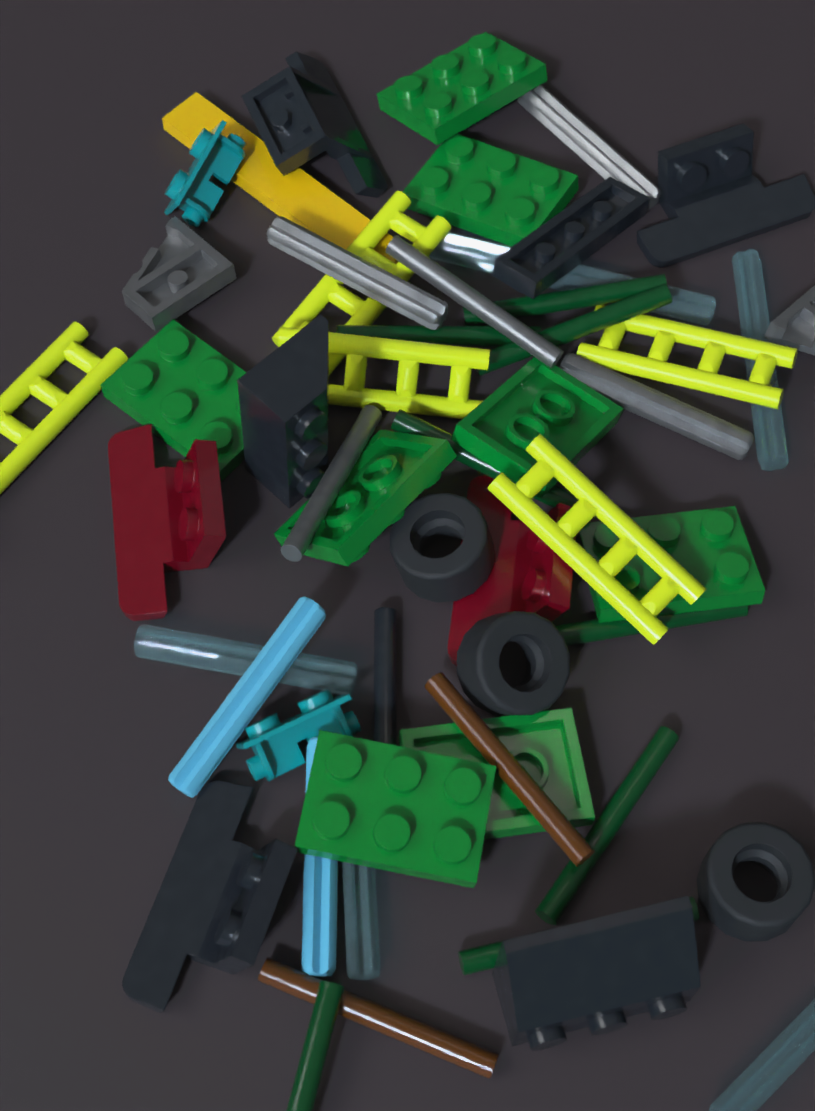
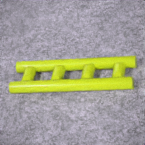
M397 190L346 250L408 282L414 275V272L399 261L394 263L375 251L376 245L391 229L413 243L412 246L420 252L429 256L452 227L445 218L439 215L435 216L430 224L425 227L404 214L411 205V200L406 194ZM325 274L281 327L303 329L317 317L328 302L352 316L345 325H372L387 306L370 297L363 300L343 287L344 283ZM279 330L272 337L273 342L277 346ZM329 353V376L346 355Z
M597 305L594 311L603 308L606 305ZM642 314L605 328L598 346L581 342L576 355L613 371L779 409L784 389L769 386L776 365L793 369L798 349ZM625 331L655 337L647 357L618 351ZM675 342L705 349L697 369L667 362ZM725 354L755 360L748 381L717 374Z
M73 322L0 395V434L18 445L0 463V495L102 390L101 384L128 360L126 354L117 347H113L103 358H100L80 345L89 334L78 322ZM65 360L87 373L69 393L46 380ZM30 395L53 409L34 429H31L11 415Z
M280 327L278 347L301 329ZM329 332V353L346 355L344 385L329 384V405L355 408L373 405L382 411L398 412L401 409L410 414L463 419L483 402L482 400L469 399L472 369L488 370L489 349ZM367 357L399 361L396 391L365 388ZM420 363L451 366L448 397L417 394Z
M539 434L526 448V451L537 462L515 484L502 472L492 481L487 489L654 645L669 630L657 618L660 612L677 594L692 605L704 593L706 588L542 434ZM553 477L578 499L557 523L532 500ZM594 516L620 538L599 561L595 560L573 539ZM636 554L661 577L640 601L615 578Z

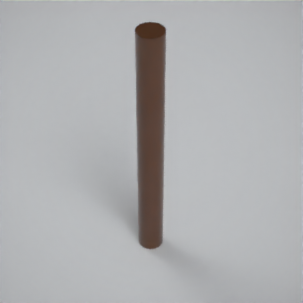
M442 672L431 677L425 684V689L490 765L496 766L497 774L575 866L578 867L588 860L595 850Z
M268 957L258 977V981L311 1004L315 1003L319 983L323 981ZM347 990L343 991L338 1015L490 1079L499 1054Z

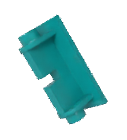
M224 120L212 131L203 128L188 152L195 157L187 173L179 169L165 192V195L171 198L164 211L166 215H169L178 207L184 211L182 219L188 224L199 227L202 221L208 222L211 213L224 190L209 181L210 177L214 176L227 185L246 155L243 150L246 143L242 138L235 134H229L226 138L220 134L227 123Z
M326 689L298 702L301 713L280 722L277 713L245 727L248 738L235 744L237 749L245 750L249 747L252 748L255 756L247 759L246 763L254 780L258 781L266 777L268 781H271L275 777L305 764L306 761L297 743L304 739H307L308 742L310 738L318 737L319 730L352 737L360 732L361 727L354 712L350 710L343 714L340 707L341 704L351 700L350 694L333 697L330 690Z

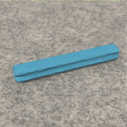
M305 596L298 599L170 773L168 780L172 786L189 797H194L199 793L245 730V727H247L326 619L325 610L321 605Z
M318 737L310 738L307 745L306 790ZM304 854L301 971L313 977H327L333 975L336 970L338 861Z

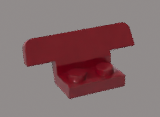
M152 424L118 432L108 442L119 606L124 615L133 621L163 619L168 612L164 573L208 568L226 538L216 441L195 439L185 459L179 460L176 467L164 466L155 468Z
M487 475L478 476L469 483L467 499L481 510L488 524L494 544V565L487 581L473 594L453 601L448 654L455 666H457V652L462 639L477 621L494 614L521 611L534 612L553 622L570 608L573 569L522 521L510 520L511 511L487 489L494 480ZM558 503L547 514L557 523L571 506Z

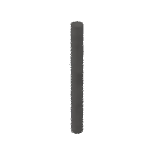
M398 235L394 236L385 250L387 254L551 369L560 360L564 351Z
M366 405L357 417L282 545L281 553L286 559L297 562L303 557L382 418V413L377 407Z

